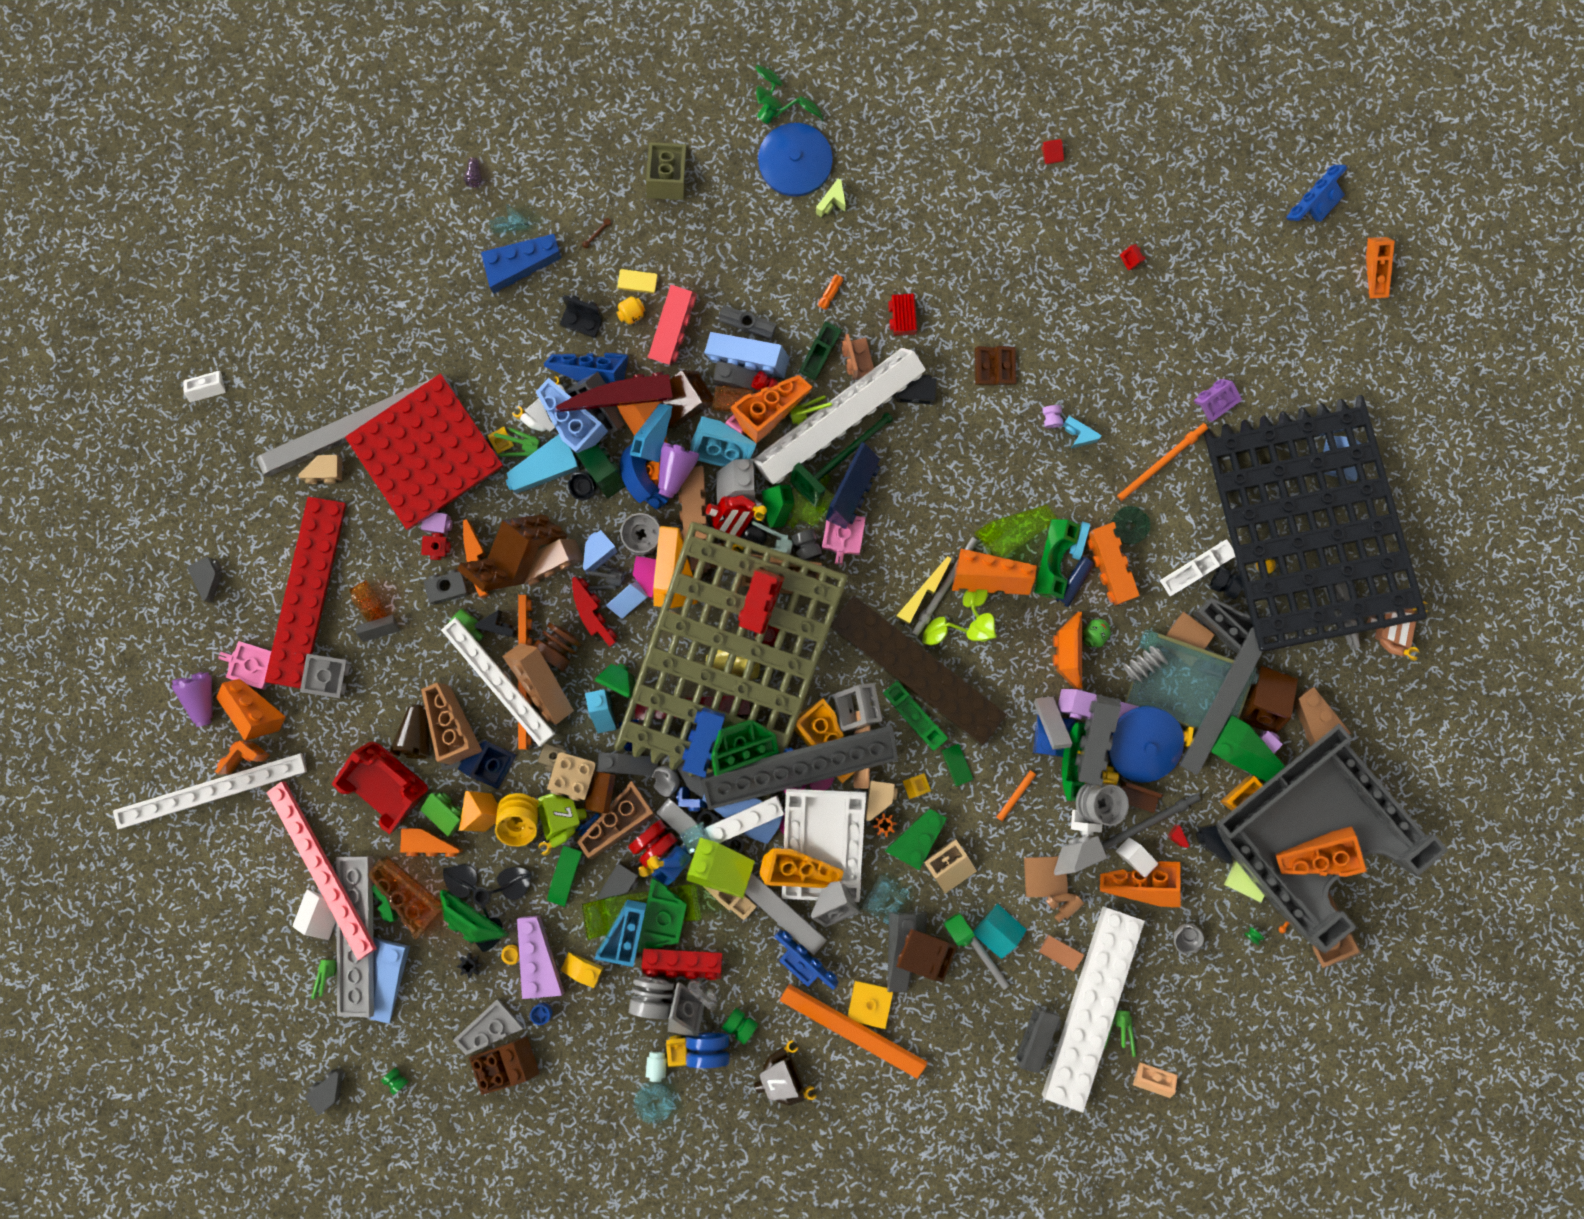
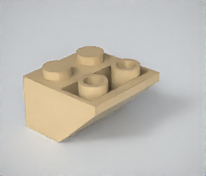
M956 839L947 843L923 862L945 894L977 872Z

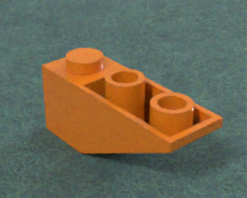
M425 828L401 829L400 852H406V856H418V853H426V856L435 857L438 856V853H445V857H457V853L463 852V849Z

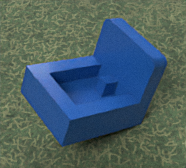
M679 787L676 797L678 807H689L688 811H700V807L707 808V803L703 800L690 799L688 787Z

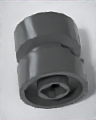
M814 529L799 532L791 537L794 547L798 548L796 552L798 558L809 561L823 555L820 544L815 542L817 536Z

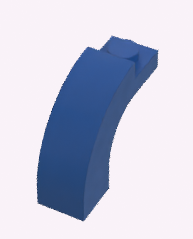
M631 444L624 449L620 459V472L623 482L637 502L646 501L654 509H658L668 502L669 497L658 494L660 489L651 481L646 471L647 460L630 455Z

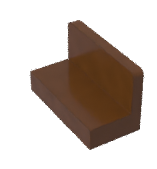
M1121 782L1120 788L1125 791L1128 797L1129 805L1152 813L1155 812L1158 799L1163 797V794L1127 782Z

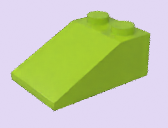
M700 837L687 874V881L743 899L755 861L719 843Z

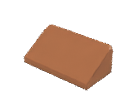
M1047 935L1039 950L1043 955L1072 971L1076 969L1084 957V954L1050 935Z

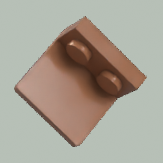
M846 334L844 341H842L841 349L843 357H847V373L852 375L853 380L860 379L874 369L867 340L862 338L850 341L849 334Z

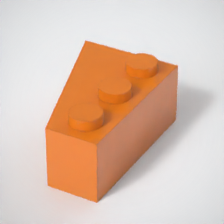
M240 678L222 683L216 697L245 741L278 732L286 716Z

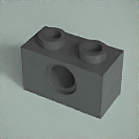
M457 569L447 572V575L440 576V574L431 575L428 577V580L424 581L428 601L432 605L470 595L466 577ZM449 581L451 586L449 590L444 591L442 588L443 584Z

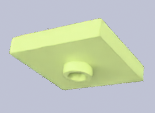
M1235 860L1224 885L1262 903L1264 894Z

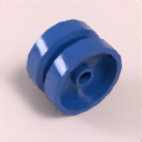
M712 1032L699 1033L697 1037L687 1035L686 1048L694 1051L686 1054V1066L693 1068H717L729 1065V1052L722 1050L729 1046V1035Z

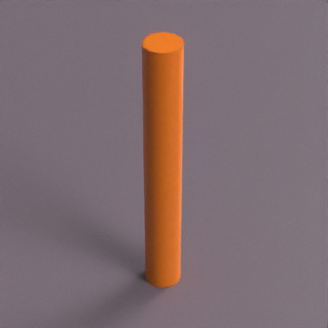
M1031 770L1028 772L996 818L1003 822L1035 778L1036 774Z

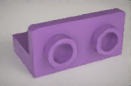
M1220 379L1213 384L1214 386L1202 391L1198 395L1199 397L1194 399L1195 404L1200 405L1208 421L1213 422L1242 401L1233 381Z

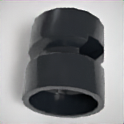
M1219 566L1213 575L1209 588L1218 593L1223 591L1225 596L1235 600L1240 594L1243 585L1239 574H1231L1229 569Z

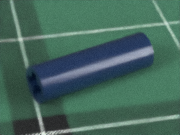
M1083 556L1080 558L1067 579L1064 598L1055 599L1057 602L1060 600L1065 603V607L1070 606L1094 566L1091 560Z

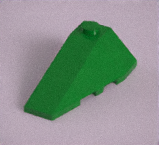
M1234 715L1230 716L1211 749V752L1266 782L1286 767L1255 733L1253 728Z

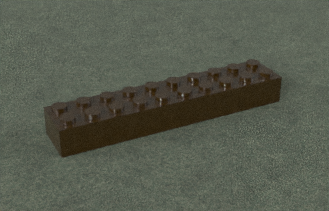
M852 596L832 622L830 628L980 746L986 743L1007 716L1005 712L856 596Z

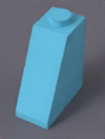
M604 689L585 693L588 712L597 733L617 730L610 692Z

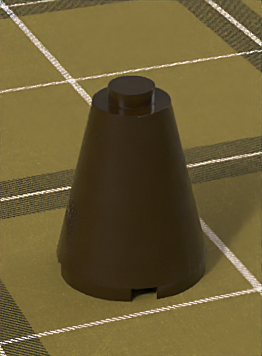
M413 704L412 707L407 708L391 745V754L400 757L402 753L406 755V758L410 759L429 758L428 719L424 706Z

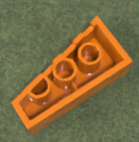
M1112 522L1088 533L1086 545L1089 550L1092 549L1094 557H1092L1093 563L1101 571L1100 580L1103 585L1107 586L1109 591L1107 592V597L1110 603H1114V606L1135 599L1140 595L1132 572H1127L1128 560L1126 555L1120 552L1122 543L1120 537L1114 534L1113 529H1116L1115 522Z

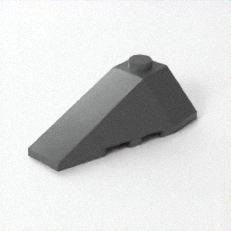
M889 912L887 992H907L913 973L896 967L898 957L903 951L906 936L910 933L911 929L923 933L927 932V912Z

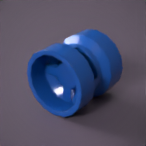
M547 1003L536 1005L530 1013L532 1022L536 1025L547 1023L553 1013L551 1006Z

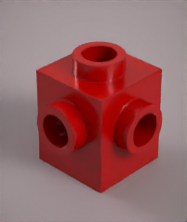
M432 533L431 536H422L421 555H428L431 560H442V557H447V553H450L451 542H448V538L443 537V533ZM436 543L439 544V548L437 550H435L434 545Z

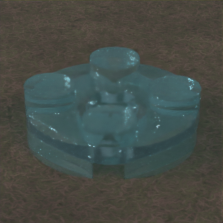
M659 1082L644 1084L640 1087L634 1098V1109L645 1123L662 1122L672 1112L674 1104L673 1094L667 1086ZM651 1097L659 1100L656 1108L649 1105Z

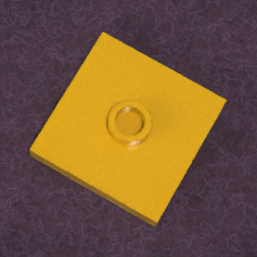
M855 980L847 1017L861 1024L885 1029L893 992H887L886 987Z

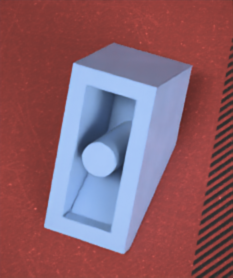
M601 530L592 533L586 541L583 569L586 574L587 571L598 569L617 553L616 547Z

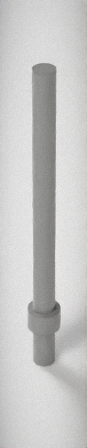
M972 537L965 549L973 551L978 540ZM957 562L925 612H922L919 616V621L911 632L913 635L918 637L924 626L928 625L932 619L931 615L954 580Z

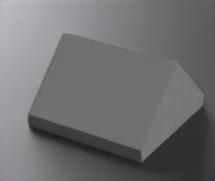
M680 982L676 984L668 1022V1032L697 1037L705 1000Z

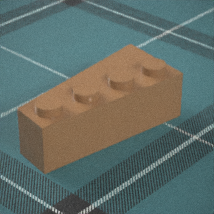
M703 466L692 469L681 486V492H678L679 503H682V511H679L680 522H683V530H681L683 541H685L692 522L708 526ZM696 531V537L706 540L707 534Z
M520 643L502 656L531 697L533 703L538 707L541 717L546 722L558 724L574 711L537 647Z

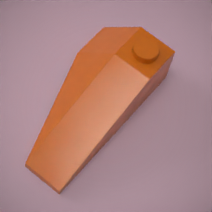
M800 375L779 382L774 387H766L761 389V392L745 395L731 406V411L742 430L755 443H758L812 390V386Z
M1352 826L1329 832L1275 854L1281 874L1306 875L1311 873L1320 874V876L1335 874L1347 877L1367 872L1357 836Z

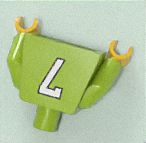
M553 793L541 796L538 800L533 798L538 805V813L545 838L549 840V843L541 842L538 846L539 849L547 846V850L541 853L544 856L551 852L552 847L556 848L565 843L575 834L576 828L580 825L579 820L586 819V810L584 808L576 809L572 799H566L561 795Z

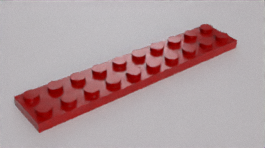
M307 497L264 680L265 683L301 688L306 655L313 654L345 515L346 503Z

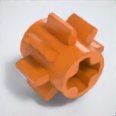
M882 813V818H874L878 822L877 825L872 827L879 829L877 835L884 832L885 837H888L887 832L895 833L892 825H896L897 822H891L892 815L885 818V814ZM884 819L890 823V826L885 831L879 826Z

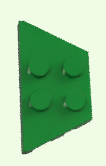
M652 877L636 951L638 953L643 952V949H656L663 945L679 943L687 902L654 877Z

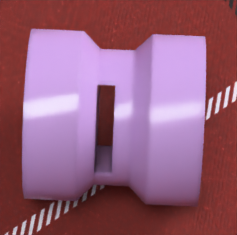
M1060 405L1042 408L1043 415L1046 418L1044 421L1045 428L1063 426V418L1060 416L1062 412Z

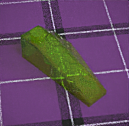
M1046 504L991 521L974 534L990 555L1005 558L1049 527L1051 519L1057 518Z

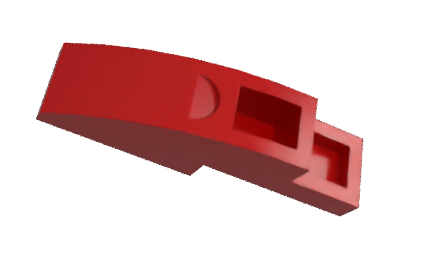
M573 577V596L583 624L591 636H596L599 633L607 645L613 647L618 643L616 639L618 636L612 628L608 629L604 624L606 620L600 612L596 613L601 608L599 604L601 602L595 593L591 594L587 589L589 585L583 577Z

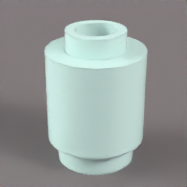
M649 1052L646 1077L650 1078L649 1081L661 1082V1078H666L667 1058H665L664 1052Z

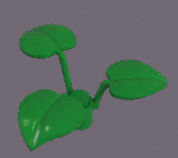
M758 64L756 65L758 73L772 84L770 91L762 86L756 88L758 104H763V107L757 114L761 121L769 124L774 116L778 117L796 103L818 116L822 122L824 121L819 108L803 96L796 98L782 108L781 102L772 95L776 84L782 86L781 79L770 69Z

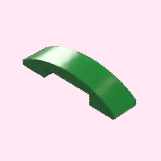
M898 681L883 692L884 696L933 751L948 740L947 736L932 722Z
M1075 723L1069 733L1073 744L1071 748H1064L1062 782L1067 801H1075L1078 791L1085 784V782L1078 781V766L1075 765L1077 752L1082 750L1080 748L1081 737L1085 736L1087 730H1084L1085 723Z

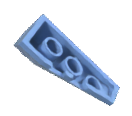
M704 795L702 800L707 803ZM753 798L714 808V810L724 818H727L763 801ZM783 815L744 832V834L749 838L768 844L778 830Z

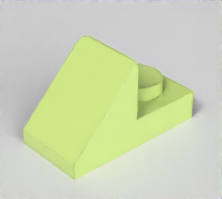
M839 178L816 207V214L820 217H823L825 213L829 214L834 207L833 204L845 212L846 205L842 181Z

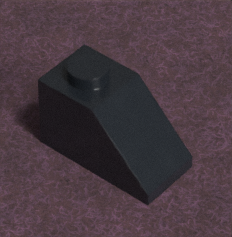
M922 375L918 380L912 381L907 385L906 389L897 394L896 402L934 405L937 378H932L931 375Z
M1216 824L1198 827L1199 832H1196L1197 842L1201 843V847L1223 863H1233L1231 853L1221 839Z

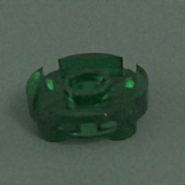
M1127 506L1120 509L1111 520V523L1115 522L1116 529H1113L1114 534L1120 537L1121 543L1126 545L1139 543L1150 531L1149 517L1135 506ZM1128 521H1131L1132 524H1135V527L1132 528V531H1130L1125 526L1126 524H1128Z

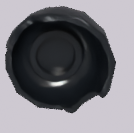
M576 472L572 474L568 481L570 494L580 501L590 499L596 492V482L587 472Z
M751 519L740 538L763 545L767 540V532L752 525V521L764 526L765 524L759 520Z

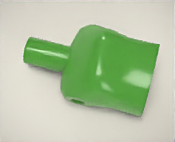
M463 608L449 621L451 622L456 617L475 639L481 641L484 637L475 628V624L479 621Z

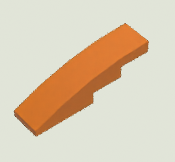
M468 519L463 520L467 562L478 561L486 556V553L471 522ZM474 584L480 598L484 599L490 596L488 591L483 592Z

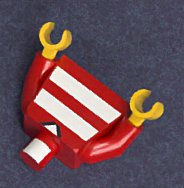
M744 495L724 496L718 505L708 504L706 514L711 516L714 529L740 537L753 516L757 520L762 521L767 509L765 506L757 507L756 503ZM734 544V545H733V548H732L733 550H736V551H739V550L736 548V546L739 547L741 550L744 549V547H741V546L736 545V544Z

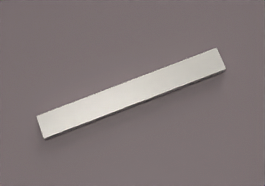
M455 617L441 629L539 747L543 746L555 735V732L458 618Z

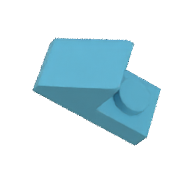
M1068 416L1063 424L1067 433L1078 435L1071 448L1096 443L1102 436L1071 416Z

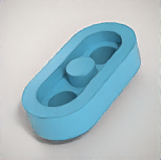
M1082 521L1077 544L1070 547L1069 553L1072 554L1074 559L1080 560L1090 523Z

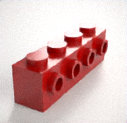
M643 949L641 969L643 975L649 977L660 975L668 978H676L678 976L687 979L705 978L707 980L721 979L723 958L722 953Z

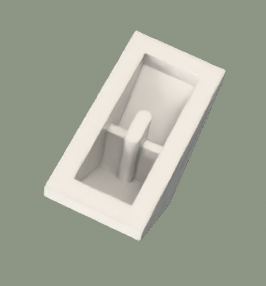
M1128 838L1116 850V853L1144 878L1158 865L1144 847L1131 838Z

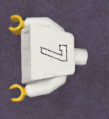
M555 376V379L557 380L555 384L558 385L563 391H566L561 385L559 378ZM539 398L525 410L518 406L521 410L519 415L512 413L514 417L521 420L531 429L541 432L548 430L550 432L555 428Z

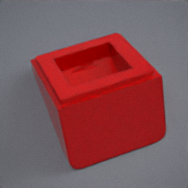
M1062 139L1043 143L1042 152L1045 165L1064 161Z
M1175 824L1167 835L1168 838L1180 847L1188 848L1189 844L1180 825Z

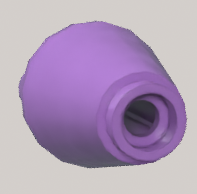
M664 442L661 449L658 489L660 490L658 494L673 498L696 465L700 454L693 451L688 452L685 451L684 447L675 444L673 446Z
M208 672L192 674L191 679L178 678L172 680L173 685L171 686L196 727L212 723V677Z

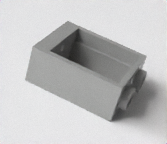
M875 683L856 685L833 694L839 726L842 732L854 731L882 722ZM853 694H856L861 720L857 722L851 697Z

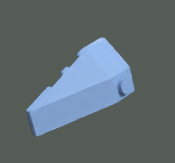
M548 378L536 391L562 441L576 453L595 446L608 432L604 425L586 409L555 413L557 405L572 397L551 379Z
M373 937V942L377 949L373 951L374 1016L370 1017V1019L390 1024L410 946Z

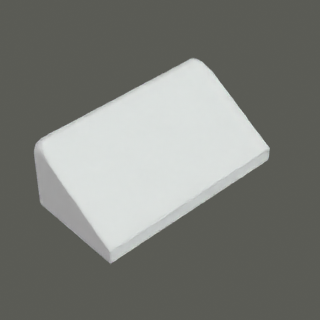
M221 371L184 380V395L189 402L226 393Z

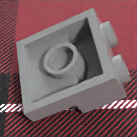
M307 654L300 692L340 698L341 695H345L347 684L343 683L344 676H348L350 665L346 664L347 660Z

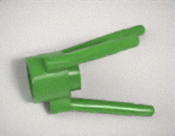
M509 428V431L526 439L522 440L498 433L494 434L495 437L522 444V450H525V452L500 453L499 457H529L540 446V440L536 439V437L529 436L513 428Z
M321 960L311 997L312 1000L316 997L319 984V996H323L326 977H333L334 973H336L337 978V960Z
M1116 1010L1104 1049H1106L1115 1022L1116 1027H1121L1122 1048L1126 1047V1028H1128L1132 1056L1136 1057L1130 1011Z

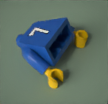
M684 841L680 847L675 846L660 862L657 856L650 857L647 860V868H644V866L638 868L640 876L652 875L667 887L692 859L689 854L693 850V846Z

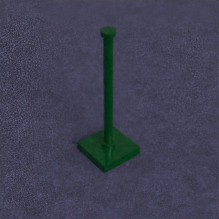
M885 412L878 422L814 476L798 462L793 467L790 483L815 508H818L822 504L826 490L819 481L859 448L861 442L865 443L887 423L890 424L893 421L892 416Z

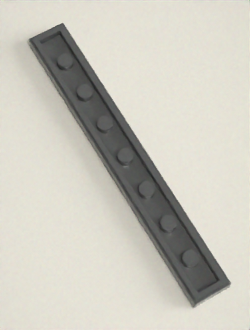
M1254 628L1250 629L1179 766L1196 775L1199 774L1262 654L1258 648ZM1265 638V642L1268 643L1270 638Z

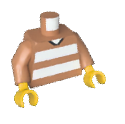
M1417 609L1404 610L1405 615L1415 614ZM1394 612L1384 614L1385 619L1397 617V614ZM1369 617L1367 623L1375 622L1377 618ZM1416 621L1375 629V639L1379 640L1380 645L1390 654L1403 657L1407 655L1410 660L1415 661L1417 657L1411 656V653H1420L1416 647H1411Z

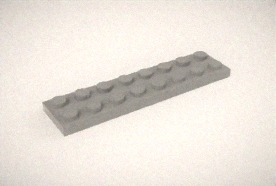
M373 856L336 857V875L373 940ZM337 923V1016L372 1017L374 1016V953L372 952L363 959L357 960Z

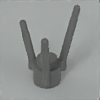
M602 564L599 568L607 570V574L587 571L589 575L606 578V583H609L608 585L589 586L587 588L589 591L601 589L616 590V586L621 587L623 572L618 571L619 569L611 568Z

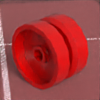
M661 819L628 846L633 855L639 854L644 849L646 850L639 859L644 868L648 867L647 860L650 857L657 856L659 860L678 841L673 833H667L662 838L659 837L667 827Z

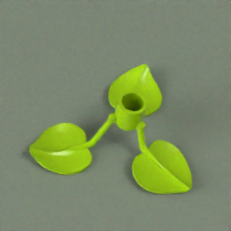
M977 589L976 592H968L967 590L963 596V605L967 608L971 607L977 618L970 624L968 630L955 624L947 623L945 617H938L932 620L926 627L922 638L923 645H935L943 641L947 636L948 627L967 633V637L971 641L985 642L996 638L994 616L990 613L979 616L976 611V606H981L988 597L987 590Z

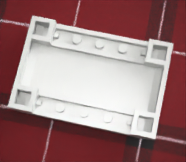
M786 789L784 849H793L842 869L844 872L841 882L847 886L854 901L860 902L866 792ZM782 886V899L818 900L824 888Z

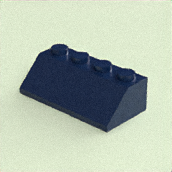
M861 442L829 506L825 519L844 529L847 528L848 524H853L857 516L854 512L856 508H861L865 500L862 496L864 492H869L873 484L870 480L872 476L876 477L880 470V466H878L880 458L864 442Z

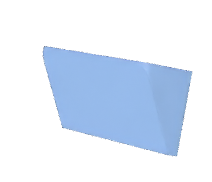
M634 582L628 585L606 606L623 619L648 598V595L638 582Z

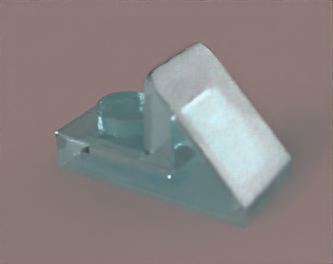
M506 204L508 218L497 217L489 221L493 234L530 229L528 220L508 204Z

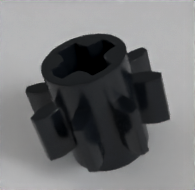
M468 953L467 959L463 956L460 957L462 963L457 968H461V976L468 974V978H471L472 972L477 975L480 973L478 967L482 966L483 963L478 962L479 955L472 957V954ZM469 961L470 964L474 965V967L471 969L469 967H466V964Z

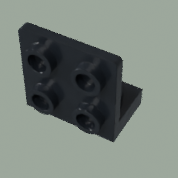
M563 295L562 299L566 309L560 326L596 339L603 320L598 305L591 301H587V303L580 301V298L575 295Z

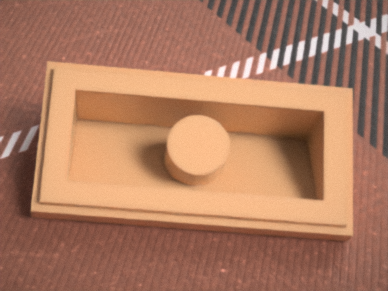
M1140 1062L1133 1085L1171 1098L1176 1091L1178 1075Z

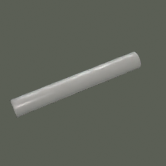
M974 936L971 945L1002 989H1006L1009 987L1008 982Z

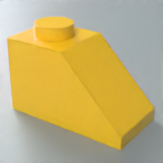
M568 952L560 971L575 981L595 988L604 967Z

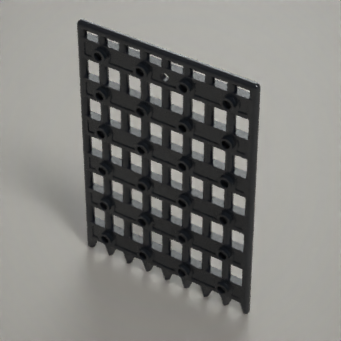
M1363 395L1356 397L1355 408L1351 409L1343 399H1339L1336 412L1333 413L1328 410L1325 404L1320 403L1317 408V416L1311 417L1307 410L1301 407L1298 410L1296 421H1292L1287 413L1282 411L1279 414L1277 425H1273L1263 415L1260 418L1259 429H1253L1250 423L1244 419L1241 422L1240 433L1235 434L1228 424L1222 426L1221 437L1216 438L1210 429L1203 433L1258 648L1261 652L1420 621L1427 618ZM1364 427L1368 442L1357 445L1353 429ZM1345 431L1349 446L1337 449L1333 433ZM1325 435L1330 451L1318 453L1314 437ZM1306 439L1310 455L1299 457L1295 442ZM1287 444L1291 459L1279 461L1275 446ZM1268 448L1272 463L1260 465L1256 450ZM1249 452L1252 467L1241 469L1237 454ZM1230 456L1233 471L1222 473L1218 458ZM1374 462L1379 478L1367 480L1363 464ZM1355 466L1359 482L1347 484L1343 469ZM1336 471L1339 482L1338 487H1327L1324 476L1325 472ZM1316 475L1320 490L1308 493L1304 477ZM1297 479L1300 495L1289 497L1285 481ZM1277 483L1281 499L1270 501L1266 485ZM1258 487L1262 503L1250 505L1246 489ZM1239 491L1243 507L1231 509L1227 493ZM1385 498L1389 514L1377 516L1373 500ZM1365 502L1369 518L1357 520L1353 504ZM1345 506L1350 522L1338 525L1334 508ZM1326 510L1330 526L1318 529L1314 513ZM1306 514L1310 531L1299 533L1295 517ZM1287 518L1291 535L1279 537L1275 521ZM1267 523L1271 539L1260 541L1256 525ZM1248 527L1252 543L1240 545L1236 529ZM1395 534L1400 551L1388 553L1383 536ZM1375 538L1380 555L1368 557L1364 540ZM1355 542L1360 559L1348 561L1344 545ZM1336 546L1340 563L1328 565L1324 549ZM1316 551L1320 567L1308 569L1304 553ZM1297 555L1301 571L1289 573L1285 557ZM1277 559L1281 575L1269 577L1265 561ZM1257 563L1261 579L1249 581L1246 565ZM1406 571L1410 588L1398 590L1394 573ZM1386 575L1390 592L1378 594L1374 577ZM1366 579L1370 596L1358 598L1354 581ZM1346 583L1350 600L1338 602L1334 585ZM1326 587L1330 604L1318 606L1314 589ZM1306 591L1310 608L1298 610L1295 593ZM1286 595L1291 612L1279 614L1275 597ZM1267 599L1271 616L1259 618L1255 601ZM1417 609L1418 613L1405 615L1404 610ZM1334 611H1340L1341 615L1335 616ZM1396 612L1397 617L1385 619L1384 614ZM1376 616L1377 621L1365 623V618ZM1356 620L1357 625L1345 627V622ZM1336 624L1337 629L1325 631V626ZM1316 628L1317 633L1305 635V630ZM1297 633V637L1285 639V634ZM1277 637L1275 642H1265V638Z

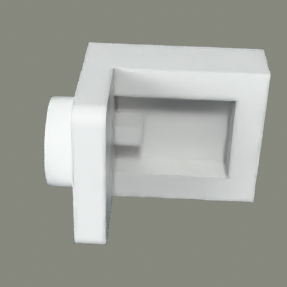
M1077 810L1072 811L1071 829L1082 831V835L1093 836L1094 832H1102V824L1085 821L1079 816Z

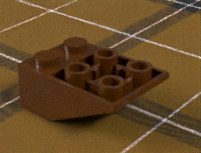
M911 929L910 933L906 936L905 946L899 954L896 967L943 983L957 945L940 937Z
M527 1036L469 1057L481 1095L526 1082L540 1074Z

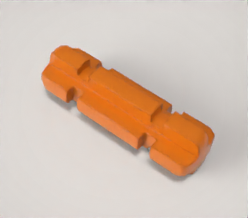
M834 275L832 283L828 285L823 298L818 303L820 308L826 310L829 307L830 302L843 282L841 276Z

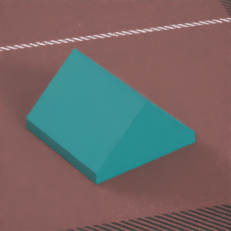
M997 903L973 930V933L1000 959H1003L1017 947L1027 929Z

